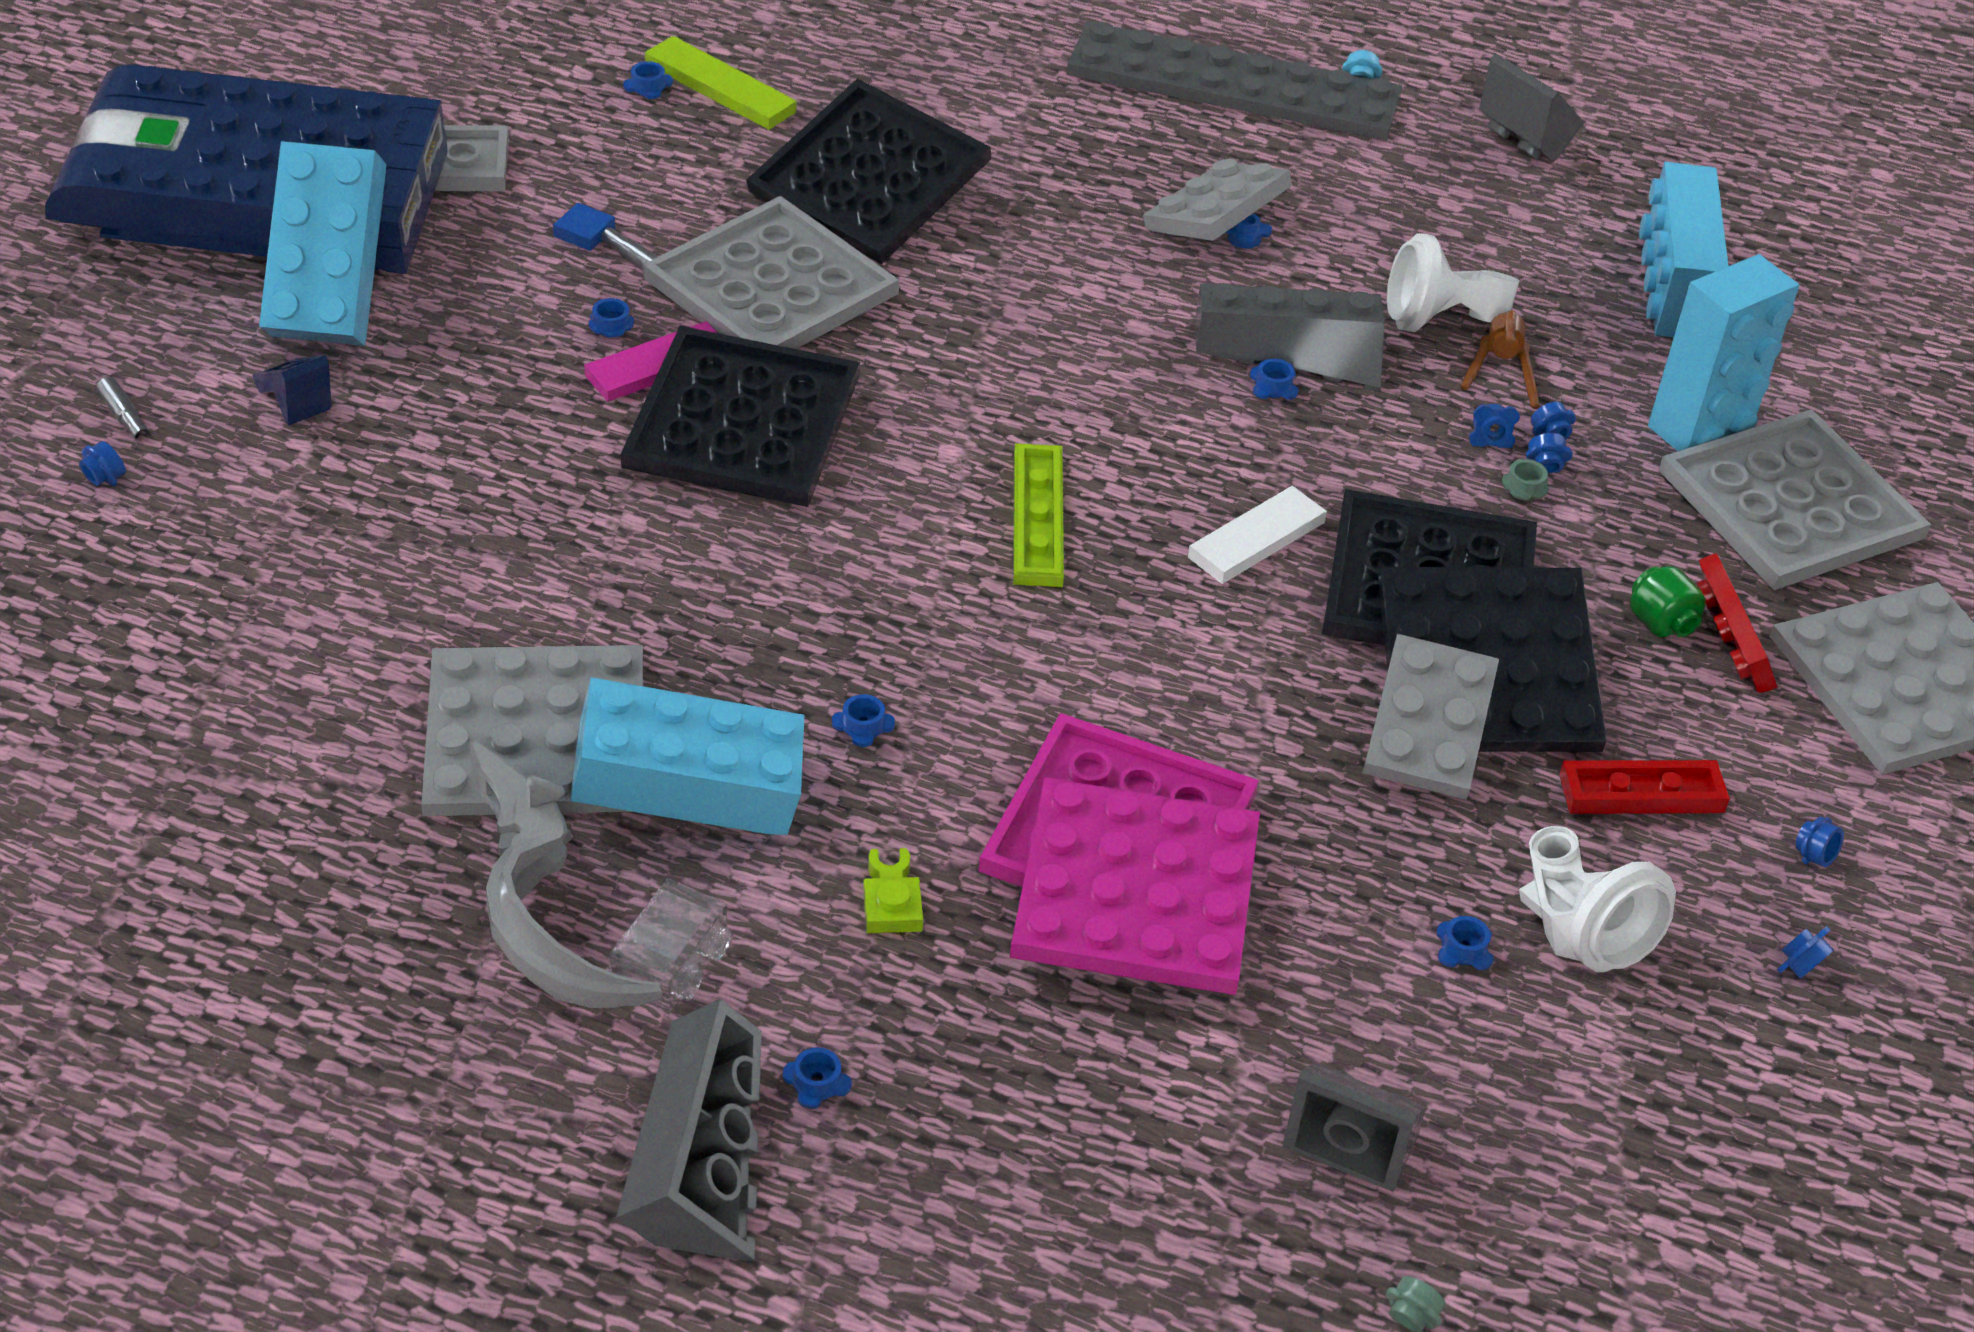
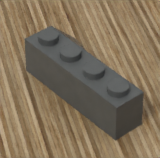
M1200 283L1195 317L1196 352L1249 364H1255L1257 361L1262 362L1267 359H1281L1293 366L1295 374L1297 370L1324 375L1323 380L1336 383L1348 380L1364 384V389L1380 392L1385 325L1381 294H1369L1361 291L1351 293L1323 291L1320 289L1302 290L1277 288L1274 286L1253 287L1237 286L1228 283Z
M718 999L671 1022L616 1218L657 1247L751 1262L755 1259V1239L747 1236V1214L756 1211L757 1187L748 1184L749 1156L758 1153L759 1131L754 1129L751 1120V1104L758 1102L760 1096L762 1031L722 999Z

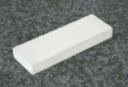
M1291 486L1189 546L1188 558L1223 584L1324 524L1327 511L1294 486Z

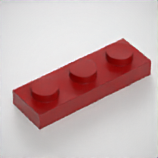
M1715 553L1698 560L1704 580L1696 582L1697 587L1702 591L1706 599L1705 606L1707 610L1717 607L1720 613L1713 616V620L1723 644L1733 641L1737 648L1729 652L1739 678L1743 680L1750 677L1758 693L1778 688L1769 659L1718 554Z
M1717 760L1563 761L1559 773L1569 814L1725 813L1730 800Z

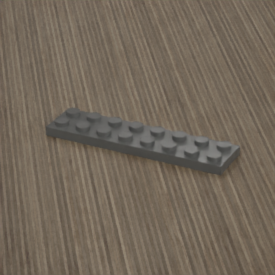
M1086 22L1067 65V75L1385 141H1387L1403 86L1391 83L1383 78L1371 79L1351 75L1344 70L1331 71L1312 67L1304 62L1292 63L1272 59L1265 54H1248L1233 51L1225 46H1208L1193 43L1186 38H1169L1154 35L1146 30L1134 31L1119 28L1107 22Z

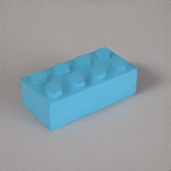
M281 141L259 327L271 337L365 346L386 174V163L375 150Z
M1664 162L1660 179L1653 178L1651 182L1649 204H1652L1650 214L1644 213L1642 216L1639 238L1645 240L1642 251V265L1648 266L1644 279V291L1651 292L1647 302L1646 318L1654 320L1656 336L1674 337L1690 282L1728 267L1717 168Z
M1761 254L1690 282L1648 427L1677 451L1754 428L1758 421L1757 413L1763 395L1770 384L1769 377L1775 359L1782 348L1781 340L1787 322L1794 312L1793 304L1800 284Z
M591 677L580 718L570 801L763 834L788 835L801 796L804 715Z

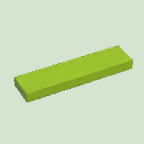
M671 36L645 52V61L656 62L662 65L665 74L670 75L676 81L768 130L797 112V101L675 36Z
M1015 443L1013 585L1063 587V446Z

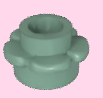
M1530 459L1517 460L1511 464L1509 474L1503 475L1502 485L1504 489L1510 490L1511 495L1517 499H1541L1546 496L1549 490L1547 486L1548 472L1537 461Z
M1404 1276L1396 1288L1390 1287L1386 1291V1297L1390 1300L1389 1303L1392 1306L1389 1315L1394 1321L1411 1331L1422 1332L1425 1326L1434 1329L1442 1323L1439 1315L1446 1302L1427 1283L1411 1276Z

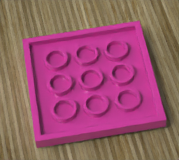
M1060 713L979 859L978 872L1021 887L1023 886L1044 777L1249 810L1257 794L1259 780Z
M1044 777L1011 941L1010 958L1236 995L1260 812Z

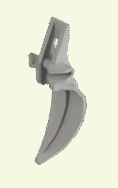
M476 740L471 741V773L477 788H479L481 797L494 811L498 819L497 830L498 833H501L498 843V853L501 856L494 864L486 886L487 909L493 939L516 969L557 1000L588 1008L640 1006L660 1000L662 998V991L659 983L620 976L592 965L560 945L531 917L521 901L545 876L562 869L568 855L565 845L573 837L557 804L564 796L565 789L536 775L528 778L524 777Z

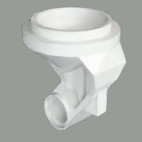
M1417 233L1401 246L1394 259L1387 287L1388 313L1396 321L1399 330L1416 332L1435 314L1462 303L1470 308L1469 316L1491 323L1497 315L1512 310L1519 279L1488 270L1452 271L1434 235Z
M1551 826L1538 830L1531 837L1529 847L1534 880L1519 889L1520 899L1542 918L1545 935L1555 955L1578 960L1596 972H1607L1611 969H1624L1633 965L1655 949L1665 936L1673 919L1676 890L1671 876L1651 862H1631L1613 871L1585 873L1582 868L1578 837L1574 831L1566 827Z

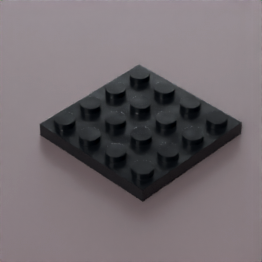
M857 78L747 178L746 181L749 193L766 202L779 196L783 197L863 255L882 265L992 159L991 147Z
M679 326L620 454L621 468L808 507L860 377V362Z
M1345 489L1322 635L1385 645L1378 581L1381 567H1534L1537 522Z
M1381 567L1378 581L1387 672L1397 634L1499 659L1478 752H1603L1607 740L1582 568Z

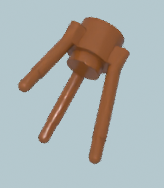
M1510 310L1493 318L1490 323L1489 335L1481 337L1479 349L1465 374L1461 388L1464 390L1470 388L1488 352L1492 351L1496 356L1503 359H1509L1517 355L1520 358L1530 406L1533 409H1538L1540 403L1529 355L1530 344L1525 341L1526 325L1524 320L1515 311Z

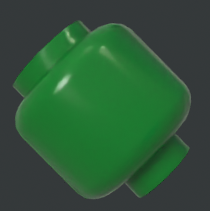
M1657 566L1644 571L1635 580L1632 586L1630 608L1655 636L1666 637L1676 634L1678 637H1686L1699 627L1702 621L1701 616L1705 610L1706 599L1702 591L1681 569L1674 566Z

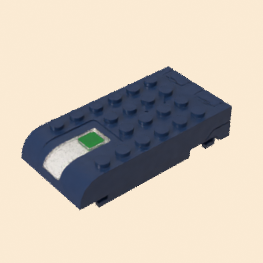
M117 66L105 74L45 203V218L62 223L102 227L99 233L102 238L267 257L281 141L375 150L386 163V174L374 270L381 269L386 272L406 274L448 153L441 100L154 66Z

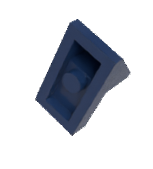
M326 355L293 359L252 375L260 393L274 392L285 422L288 425L331 409L330 370Z

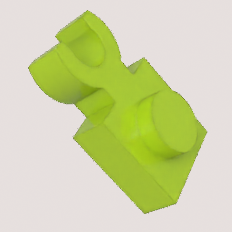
M900 848L899 862L894 865L883 864L879 860L878 849H871L868 859V872L872 878L864 879L863 882L866 933L922 932L923 912L919 877H908L910 872V853L908 849Z

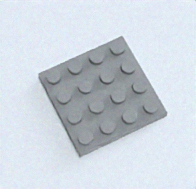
M781 196L643 264V276L647 282L700 322L707 321L717 333L793 349L811 342L899 294V279Z
M1812 409L1662 457L1659 467L1662 475L1773 590L1926 539L1931 526L1910 503Z
M1938 582L1773 625L1769 637L1881 775L1974 749V622Z
M643 645L432 648L421 802L423 816L495 815L491 807L481 797L479 788H477L471 773L470 743L475 740L524 777L528 778L536 775L562 786L565 789V794L557 802L562 813L632 812L573 802L570 799L579 724L590 678L643 686Z

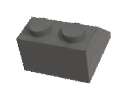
M1494 53L1491 57L1479 110L1490 120L1486 127L1504 140H1507L1510 135L1520 140L1517 147L1535 160H1538L1543 155L1552 162L1556 161L1585 122L1557 91L1498 54Z
M1313 1063L1302 1069L1298 1077L1282 1147L1394 1192L1417 1141L1426 1107L1412 1102L1398 1093L1387 1092L1357 1080L1346 1072Z

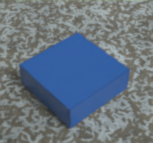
M576 203L553 224V237L591 251L602 241L601 235L606 228L615 229V217L581 203Z

